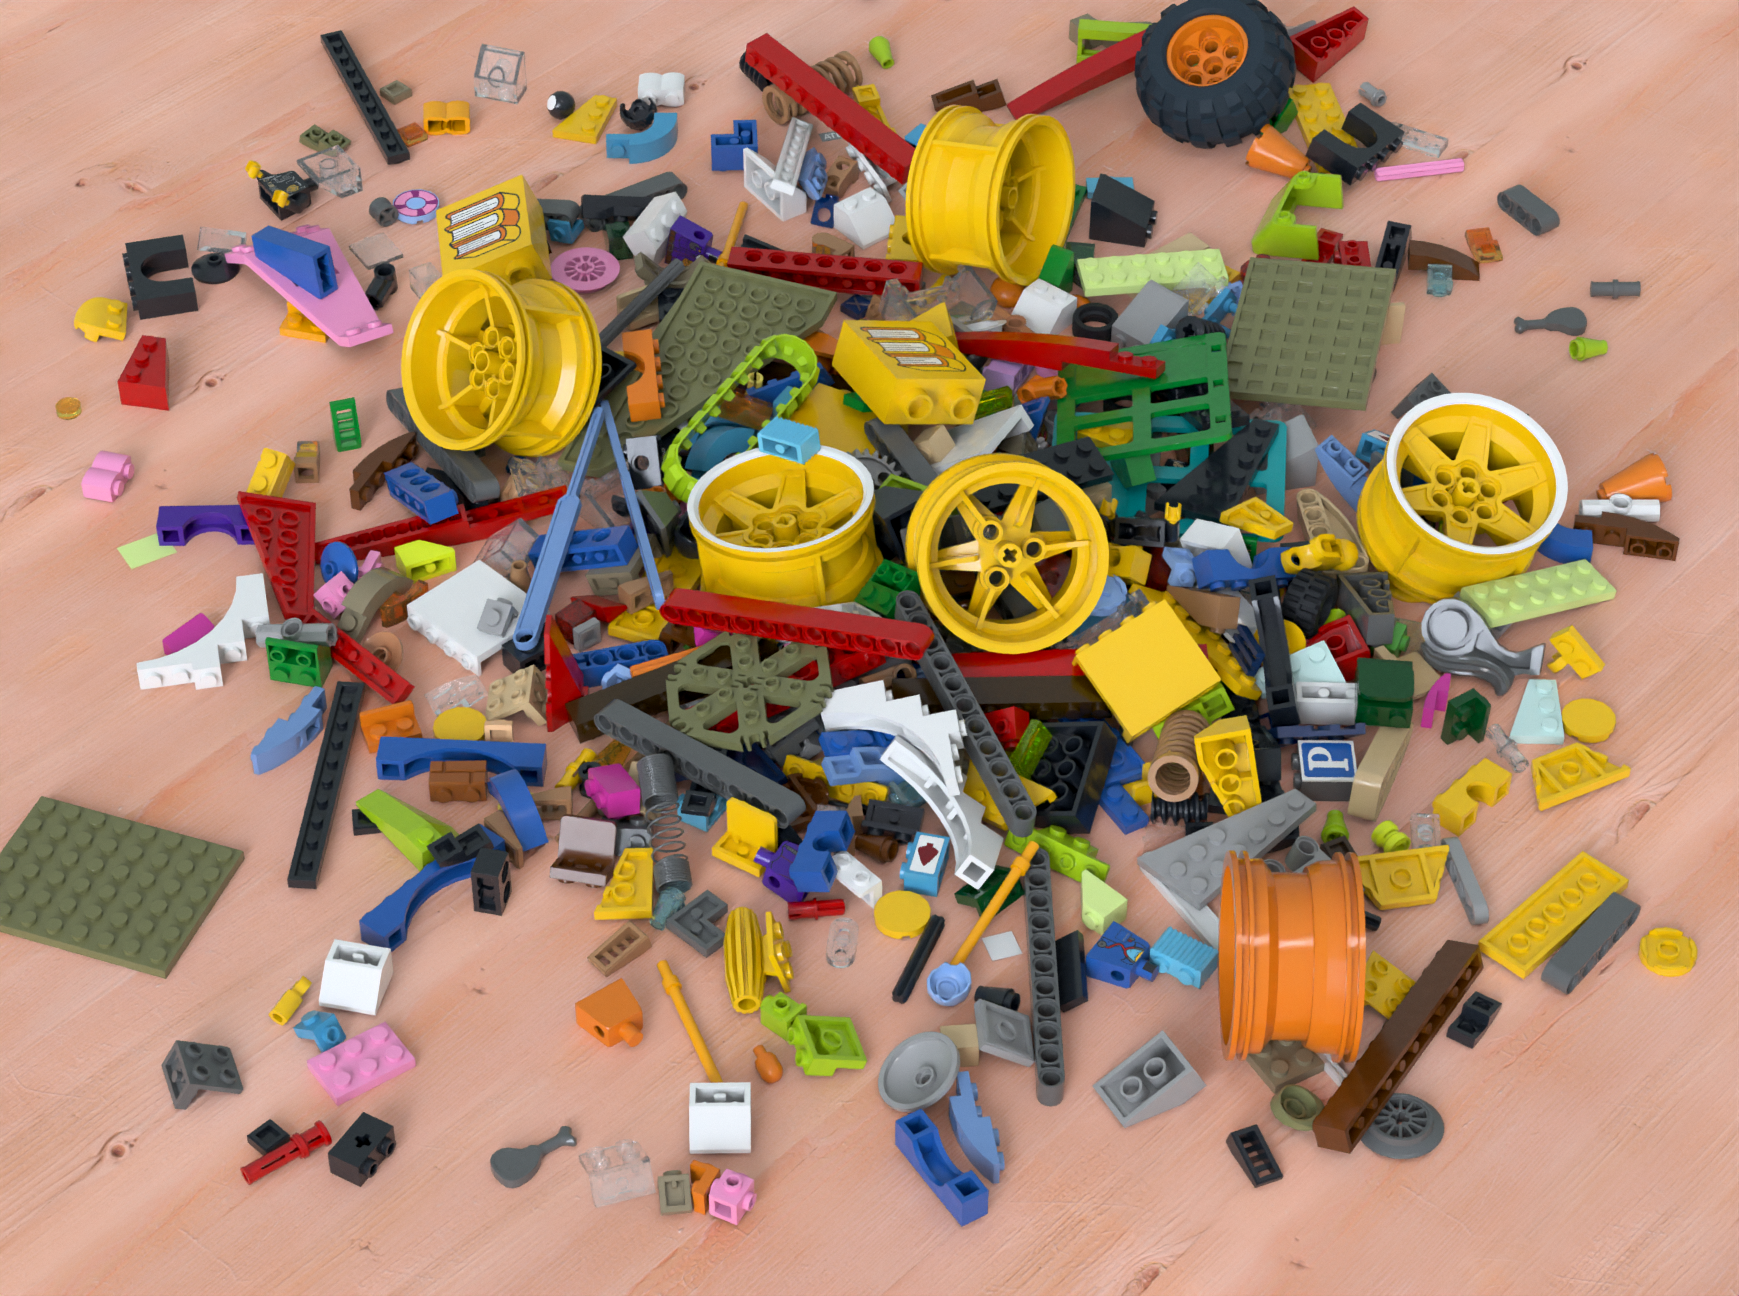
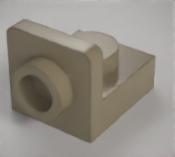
M671 1170L664 1172L663 1176H658L657 1186L661 1216L692 1213L689 1174H682L680 1170Z

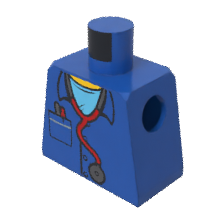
M1115 921L1112 922L1086 955V976L1126 989L1131 988L1139 976L1153 982L1158 975L1159 966L1149 962V943Z

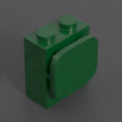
M1358 657L1355 671L1354 724L1365 723L1368 726L1410 728L1414 695L1413 661Z

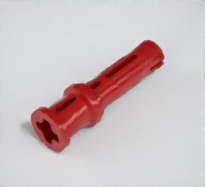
M318 1120L314 1123L315 1126L303 1133H294L288 1143L241 1167V1174L247 1184H253L256 1180L298 1157L306 1159L310 1156V1152L323 1145H331V1136L323 1122Z

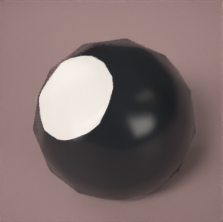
M557 91L551 94L547 100V109L551 116L562 120L574 112L576 103L570 93Z

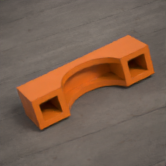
M652 329L622 333L624 357L635 362L637 367L634 370L643 374L638 381L627 386L631 422L661 419V408H665L664 393H659V390L663 389L662 374L657 375V372L662 371L660 356L655 357V354H660L658 339H653Z

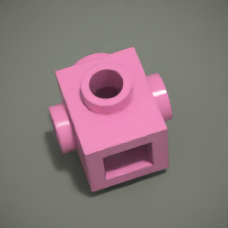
M341 571L325 583L313 596L319 601L323 609L335 619L344 612L346 607L341 604L354 583Z
M726 1168L720 1179L716 1178L711 1185L709 1214L737 1225L745 1212L750 1211L756 1202L757 1194L754 1193V1179L749 1178L743 1173H737Z

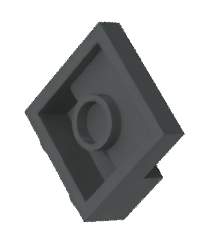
M788 708L769 717L768 722H779L798 708ZM812 718L773 745H770L768 738L766 739L767 746L765 748L762 747L761 742L755 743L761 749H764L766 755L774 763L776 762L782 767L785 764L787 755L792 754L796 756L802 751L798 743L820 726L816 719Z

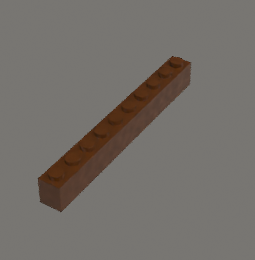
M1447 940L1442 948L1437 951L1434 959L1423 970L1420 978L1410 988L1409 993L1401 1004L1396 1007L1390 1019L1384 1023L1379 1034L1370 1042L1368 1049L1356 1061L1354 1068L1343 1079L1340 1087L1329 1098L1320 1114L1315 1117L1312 1129L1315 1133L1318 1147L1351 1154L1484 969L1479 945Z

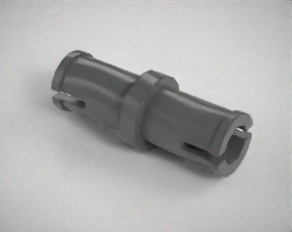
M1613 279L1612 282L1591 281L1590 283L1591 297L1612 296L1613 299H1618V296L1640 297V281L1618 282V279Z

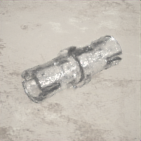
M1499 724L1490 726L1488 729L1493 734L1486 730L1485 735L1496 747L1499 757L1502 758L1503 756L1515 773L1523 772L1526 768L1522 765V762L1528 767L1529 761L1519 751L1517 742L1509 738Z

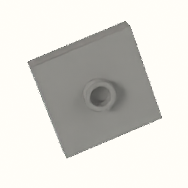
M978 999L974 1004L979 1050L1030 1067L1035 1062L1029 1016Z

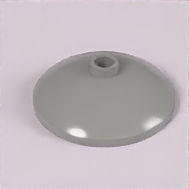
M939 1032L919 1033L901 1042L891 1051L881 1067L878 1088L882 1099L891 1108L901 1112H915L935 1104L950 1090L958 1075L960 1054L957 1046L948 1036Z

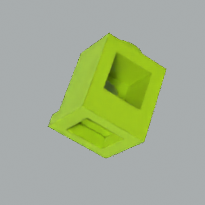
M781 991L774 997L772 995L766 996L760 1006L761 1024L785 1041H787L788 1029L792 1026L796 1016L807 1015L806 1004L803 1002L798 1004Z

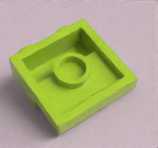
M797 1015L792 1026L788 1029L787 1041L790 1045L795 1046L796 1065L803 1067L805 1075L833 1076L836 1068L863 1069L867 1063L850 1017Z

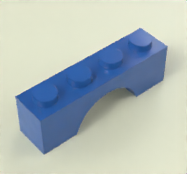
M1274 547L1264 550L1254 556L1252 568L1239 564L1228 549L1206 550L1192 558L1198 589H1210V592H1217L1231 588V591H1239L1249 587L1248 580L1275 575L1279 589L1287 587L1288 582L1293 580L1296 575L1285 572L1281 563V553L1290 549V547Z
M919 1109L896 1120L895 1145L961 1227L988 1214L989 1190L972 1170L963 1173L952 1163L942 1145L938 1128L926 1113Z

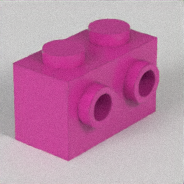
M620 763L588 769V780L585 781L586 793L594 800L597 808L601 809L608 819H621L627 815L640 813V787Z

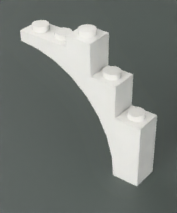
M263 573L236 577V592L231 607L216 627L196 643L170 655L137 663L140 689L194 682L196 690L223 686L221 664L246 661L245 639L256 637L255 632L258 625L270 624Z
M883 680L837 689L832 692V698L824 697L827 706L822 709L821 717L826 732L861 729L878 731L893 736L897 735L923 751L936 765L945 780L949 797L960 795L959 783L964 781L961 767L956 766L955 761L960 760L958 749L964 748L962 737L967 736L964 719H958L956 709L930 715L928 705H922L920 695L894 700L892 690L886 691Z
M896 735L881 755L880 760L904 778L928 802L940 818L951 839L956 859L954 874L978 890L994 871L1004 838L981 823L986 807L963 792L968 776L962 773L964 782L959 783L960 795L949 797L945 780L936 765L926 754Z

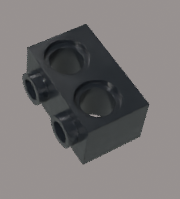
M480 848L471 870L474 911L498 916L503 915L512 892L509 852Z

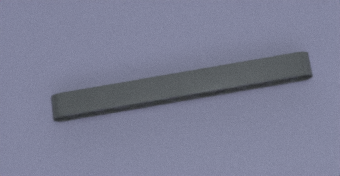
M878 417L864 423V431L868 440L882 458L885 455L887 456L886 463L888 465L893 462L896 463L893 470L902 471L899 475L900 477L928 486L938 476L899 424H884ZM959 512L966 542L975 540ZM1000 571L992 572L989 577L990 583L998 584L1002 579V573ZM1010 583L993 604V607L1003 620L1023 617L1037 611Z
M906 590L900 592L896 597L895 620L921 623L930 627L933 631L934 640L923 657L917 661L944 711L956 709L958 719H964L967 736L962 737L964 747L1010 832L1017 837H1028L1034 831L1037 813L1035 805L922 600L913 591Z
M1039 848L1030 861V868L1023 876L1036 1095L1041 1104L1052 1107L1060 1104L1063 1100L1065 1071L1050 861L1048 853L1044 849Z

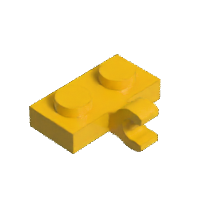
M1573 625L1553 633L1549 641L1558 650L1557 653L1552 655L1554 661L1547 664L1552 673L1560 671L1569 664L1580 678L1584 679L1602 671L1605 663Z

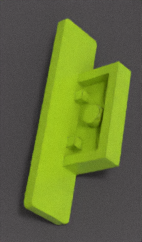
M1055 825L1041 830L1034 829L1031 835L1023 838L1013 835L1008 830L1004 842L1006 847L1022 854L1028 843L1034 841L1039 845V848L1044 849L1048 853L1051 869L1080 883L1082 872L1086 869L1105 883L1110 865L1096 859L1099 849L1091 846L1090 841L1087 839L1072 837L1066 834L1064 828Z

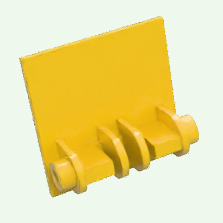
M1374 950L1366 961L1364 1007L1369 1004L1387 1019H1390L1396 1007L1401 1004L1409 993L1410 988L1416 982Z

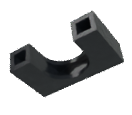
M1359 103L1348 111L1341 129L1362 142L1367 148L1351 146L1324 129L1312 138L1305 156L1331 174L1341 175L1342 181L1351 186L1357 180L1361 181L1367 172H1373L1380 162H1386L1393 152L1397 153L1403 145L1401 140L1405 131L1364 104Z
M183 234L125 243L127 253H122L130 296H132L133 311L138 310L140 320L198 311L196 291L192 277L171 281L148 279L160 272L189 268Z

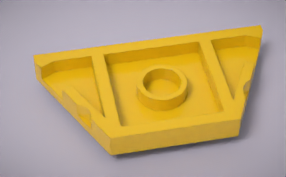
M1578 742L1532 759L1530 768L1538 809L1543 811L1627 778L1630 775L1631 768L1625 764L1621 768L1608 762V756L1600 752H1594L1589 747Z
M970 759L967 772L968 777L963 792L986 807L982 817L983 821L1003 831H1007L1009 829ZM1018 775L1035 807L1046 800L1051 803L1057 798L1052 790Z
M1449 845L1357 856L1361 869L1363 888L1365 889L1364 893L1379 910L1435 903L1449 852Z

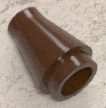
M858 834L855 839V849L862 851L881 863L892 862L896 858L898 842L893 840L891 836Z

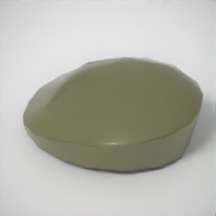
M1294 1084L1284 1086L1272 1097L1270 1102L1271 1111L1280 1122L1301 1131L1313 1130L1312 1123L1315 1117L1325 1107L1323 1102L1311 1091Z

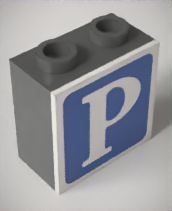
M1298 740L1297 752L1291 755V769L1297 772L1293 775V788L1312 801H1350L1352 785L1357 771L1353 741Z

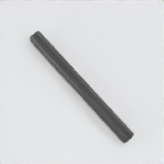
M677 258L674 259L599 333L602 346L607 347L685 269L682 261Z

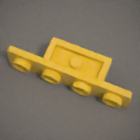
M792 754L786 756L783 773L787 776V779L789 774L802 773L804 778L813 780L815 777H818L827 785L829 797L850 803L854 796L858 795L861 797V804L868 806L869 799L884 802L887 800L889 787L876 782L830 786L821 765L824 757L813 762Z

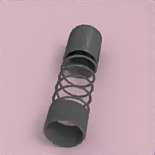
M665 754L648 755L640 759L636 765L643 807L648 810L645 814V820L650 823L647 827V833L652 836L649 840V845L654 849L651 858L656 863L653 867L656 890L658 893L666 896L679 895L690 890L693 885L689 861H687L688 856L674 854L657 861L654 859V853L656 851L665 853L677 852L684 849L686 843L670 841L655 848L652 846L653 838L664 840L678 838L684 833V830L673 827L661 830L653 835L650 832V826L652 824L655 826L675 825L682 820V817L670 814L658 817L651 822L647 816L650 811L653 813H669L677 810L680 806L677 803L679 798L672 758ZM674 804L677 805L676 808H673V809H671V810H666V811L652 810V809H664V808H668V807H670V806H672V805H674ZM667 817L679 818L678 821L669 824L654 823ZM671 830H680V831H681V833L678 834V835H676V836H671V837H659V836H657V835H659L660 833H663V832H666V831H671ZM675 843H681L684 845L683 847L674 850L659 849L663 846Z

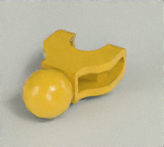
M1320 534L1310 539V544L1292 547L1281 553V563L1285 572L1297 575L1303 568L1313 571H1327L1331 568L1340 572L1350 570L1357 563L1359 551L1355 543L1348 539H1336L1334 534ZM1291 557L1299 558V566L1292 562Z

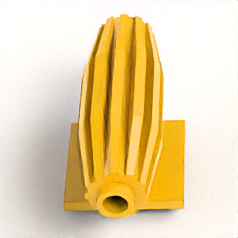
M738 907L728 915L723 941L725 981L732 1007L738 1013L751 1014L759 1010L763 1000L766 975L777 976L784 992H791L790 980L794 979V972L789 958L793 956L789 940L784 941L782 924L780 921H775L771 911L766 912L767 934L762 936L757 915L752 909Z

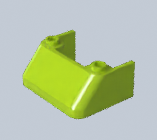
M1300 171L1294 175L1271 200L1251 240L1252 251L1258 255L1318 260L1317 226L1296 224V216L1293 213L1297 205L1343 209L1341 175L1310 173L1308 171Z

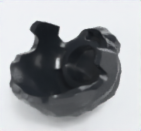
M648 98L651 103L650 105L643 99H636L632 102L629 110L625 109L624 103L620 104V117L626 126L633 130L642 131L652 124L654 113H657V106L652 98Z

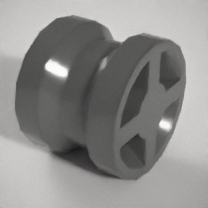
M379 197L372 201L369 206V214L376 219L380 226L388 227L398 218V210L394 205H391L387 198Z

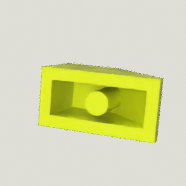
M422 540L394 547L397 569L401 575L413 580V584L457 571L455 550L451 547Z

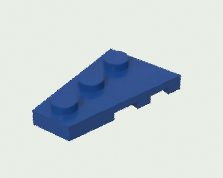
M820 362L817 363L820 372L816 385L818 383L827 386L834 384L832 376ZM794 371L788 378L777 381L775 378L767 381L768 385L758 389H755L753 386L746 389V391L760 410L773 418V402L787 386L800 389L802 381L799 380V372Z

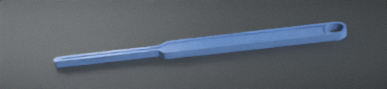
M608 400L600 402V407L603 408L605 413L604 422L621 479L626 504L656 610H659L665 601L663 589Z
M596 407L593 411L567 493L557 501L513 634L514 644L519 650H530L539 641L582 508V503L578 497L605 417L602 407ZM525 635L533 636L527 642H518Z

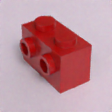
M1339 241L1338 250H1334L1333 264L1371 267L1368 241Z
M1013 706L984 714L1004 751H1019L1020 747L1031 744L1028 712Z

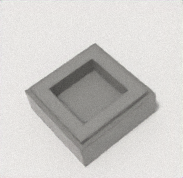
M595 617L573 628L574 648L579 653L601 642L600 621Z

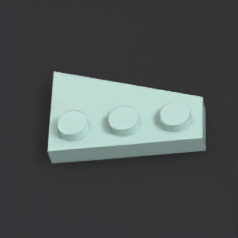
M1324 640L1290 655L1294 684L1296 682L1346 683ZM1261 667L1254 678L1256 679L1255 683L1262 691L1261 699H1265L1264 669Z
M1529 679L1508 743L1563 745L1565 736L1556 680Z

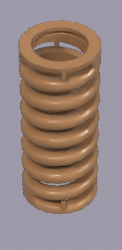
M841 51L834 55V57H828L824 61L810 66L834 85L829 76L830 72L837 88L844 93L852 92V87L862 85L863 76L860 65L854 56L847 51ZM849 65H851V67L853 68V70H854V72H855V76H856L855 82H854V78H853L852 72H851V70H850L849 67H848ZM771 84L763 90L762 99L765 110L770 118L779 125L787 123L788 120H791L792 117L796 118L797 115L802 116L808 111L801 105L798 107L795 100L780 90L775 84ZM773 93L778 108L777 110H775L772 102Z
M1177 711L1166 719L1162 727V732L1148 771V783L1153 793L1165 801H1183L1189 798L1198 786L1202 770L1197 760L1194 736L1210 725L1201 714L1195 711Z

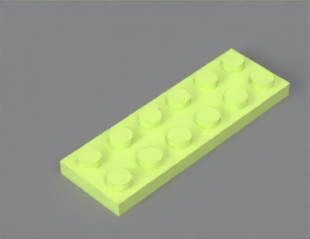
M1220 249L1077 259V270L1085 297L1139 293L1150 280L1169 290L1228 286L1229 282Z
M1583 559L1463 587L1459 596L1463 600L1468 601L1485 618L1490 628L1611 600L1614 599L1617 590L1591 563Z

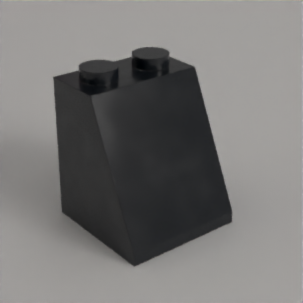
M1100 173L1091 200L1089 239L1145 248L1147 239L1152 238L1153 228L1157 223L1158 211L1154 210L1155 201L1108 175Z
M884 486L874 491L876 502L872 515L873 524L881 541L904 562L906 557L900 530L908 526L911 513L923 491Z

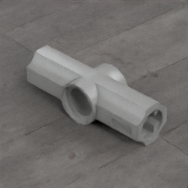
M290 618L283 624L258 625L255 632L256 643L259 647H266L265 640L267 637L326 647L335 646L338 639L337 628L333 623L303 624L299 618Z

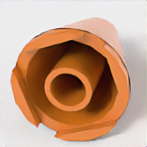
M1266 124L1260 130L1264 134L1254 139L1245 159L1247 160L1245 165L1288 178H1292L1300 171L1311 172L1312 166H1310L1311 160L1270 124Z
M1651 453L1600 483L1596 494L1598 500H1610L1612 495L1620 493L1628 495L1632 500H1659L1660 503L1672 499L1671 484L1666 485L1665 477L1668 476L1663 461L1658 454Z

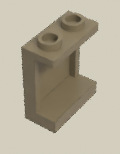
M655 533L647 534L653 557H662L664 552ZM639 546L628 565L588 570L585 576L596 596L618 595L619 585L639 579L638 573L644 565Z

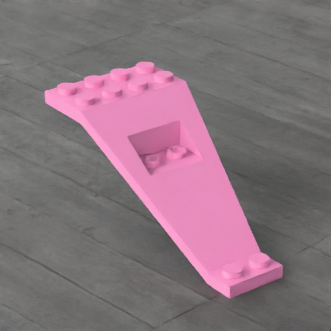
M306 224L296 227L295 232H290L330 246L338 289L323 299L316 298L256 258L253 245H237L232 247L231 252L225 253L227 263L246 264L339 346L352 347L394 333L391 323H382L377 317L329 228H320L319 225L310 226Z

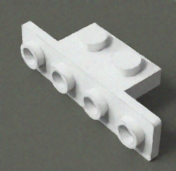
M848 143V146L845 147L851 159L856 158L855 160L858 161L860 172L865 171L864 176L870 185L874 183V190L884 196L888 203L891 202L892 199L886 187L897 180Z

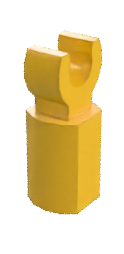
M304 976L299 981H296L292 988L288 989L269 1012L270 1018L283 1026L303 1001L301 997L312 982Z

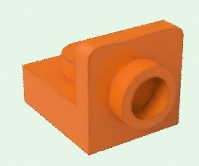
M693 1160L690 1164L691 1182L693 1183L691 1197H693L694 1211L706 1215L709 1210L710 1188L716 1178L720 1179V1169L712 1164Z

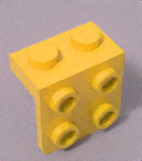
M731 797L727 801V831L712 847V856L760 878L766 868L754 862V858L761 846L774 853L778 850L777 819L769 812L762 811L745 801Z

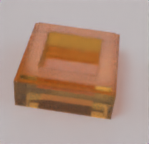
M416 122L397 129L408 148L428 140L427 132Z

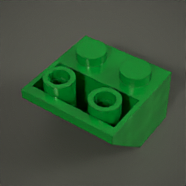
M884 559L865 586L860 590L854 602L873 611L882 618L895 620L896 597L900 592L909 590L917 593L920 597L921 586L918 574L914 570Z
M271 637L266 638L265 644L271 680L310 687H323L332 669L330 647Z

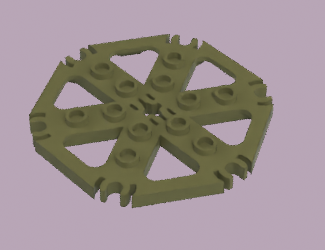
M724 631L677 661L678 664L674 665L676 675L669 674L667 676L666 689L670 725L672 728L710 747L744 752L743 744L745 743L747 750L752 751V744L758 741L765 748L767 746V738L770 745H773L823 712L822 709L827 706L824 697L832 698L834 688L828 648L791 642L761 662L759 641L762 637L733 633L731 636L730 632ZM723 645L730 646L733 670L698 664L699 660L715 652L718 647ZM813 660H817L819 676L815 680L806 681L787 678ZM686 690L712 694L690 709L683 710L680 708V691ZM766 703L798 708L779 722H768ZM735 711L738 712L739 728L735 732L723 733L708 730Z

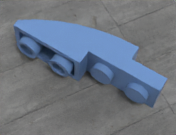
M814 147L806 151L798 182L809 198L819 200L828 181L825 171L827 163L825 157L818 153Z
M1331 435L1316 447L1315 452L1332 484L1346 502L1357 512L1358 499L1368 477L1365 474L1369 469Z
M314 686L311 692L304 696L301 705L295 713L289 716L288 721L278 718L274 725L267 729L264 738L251 752L254 774H263L289 761L304 750L324 729L322 714L327 709L324 688Z
M854 747L849 755L824 757L821 763L830 786L873 781L885 786L909 784L897 772L880 760L881 755L886 750L885 747Z
M969 1071L958 1072L956 1077L957 1096L949 1097V1119L958 1144L972 1165L991 1183H999L1000 1171L1005 1169L1003 1152H997V1146H1000L998 1128H992L990 1116L982 1117L981 1106L975 1105V1101H978L976 1083H971Z

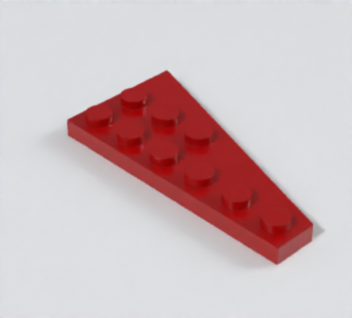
M238 491V503L284 619L299 618L303 621L314 607L316 503Z

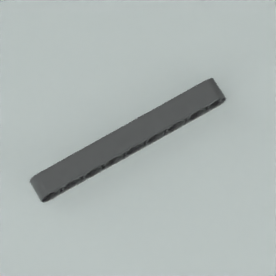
M403 387L387 390L386 401L392 414L409 432L416 433L417 442L472 503L499 497L500 487L497 478L473 451L446 449L431 442L415 424L406 404Z
M619 699L611 701L594 716L595 725L604 734L645 756L652 754L670 756L674 771L727 800L734 797L762 811L771 813L777 819V827H788L806 810L804 800L797 793Z

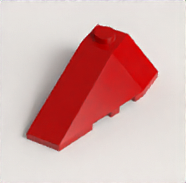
M546 615L544 630L545 689H547L548 701L546 702L547 732H554L569 722L565 704L589 695V686H584L583 673L553 616Z
M1350 615L1323 625L1318 629L1319 633L1310 640L1305 638L1306 648L1323 640L1325 641L1345 681L1355 679L1358 657L1371 658L1370 650Z

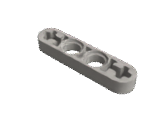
M1449 837L1441 839L1440 846L1449 845L1445 865L1471 925L1488 923L1489 911L1486 900L1459 838Z

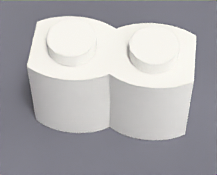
M676 72L663 75L658 73L639 75L638 99H643L648 105L651 104L648 98H652L656 106L661 104L668 107L683 105L685 98V75Z

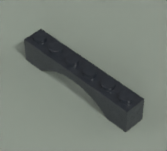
M1271 575L1248 580L1259 643L1266 654L1262 662L1266 698L1273 728L1301 724L1281 597L1276 577Z

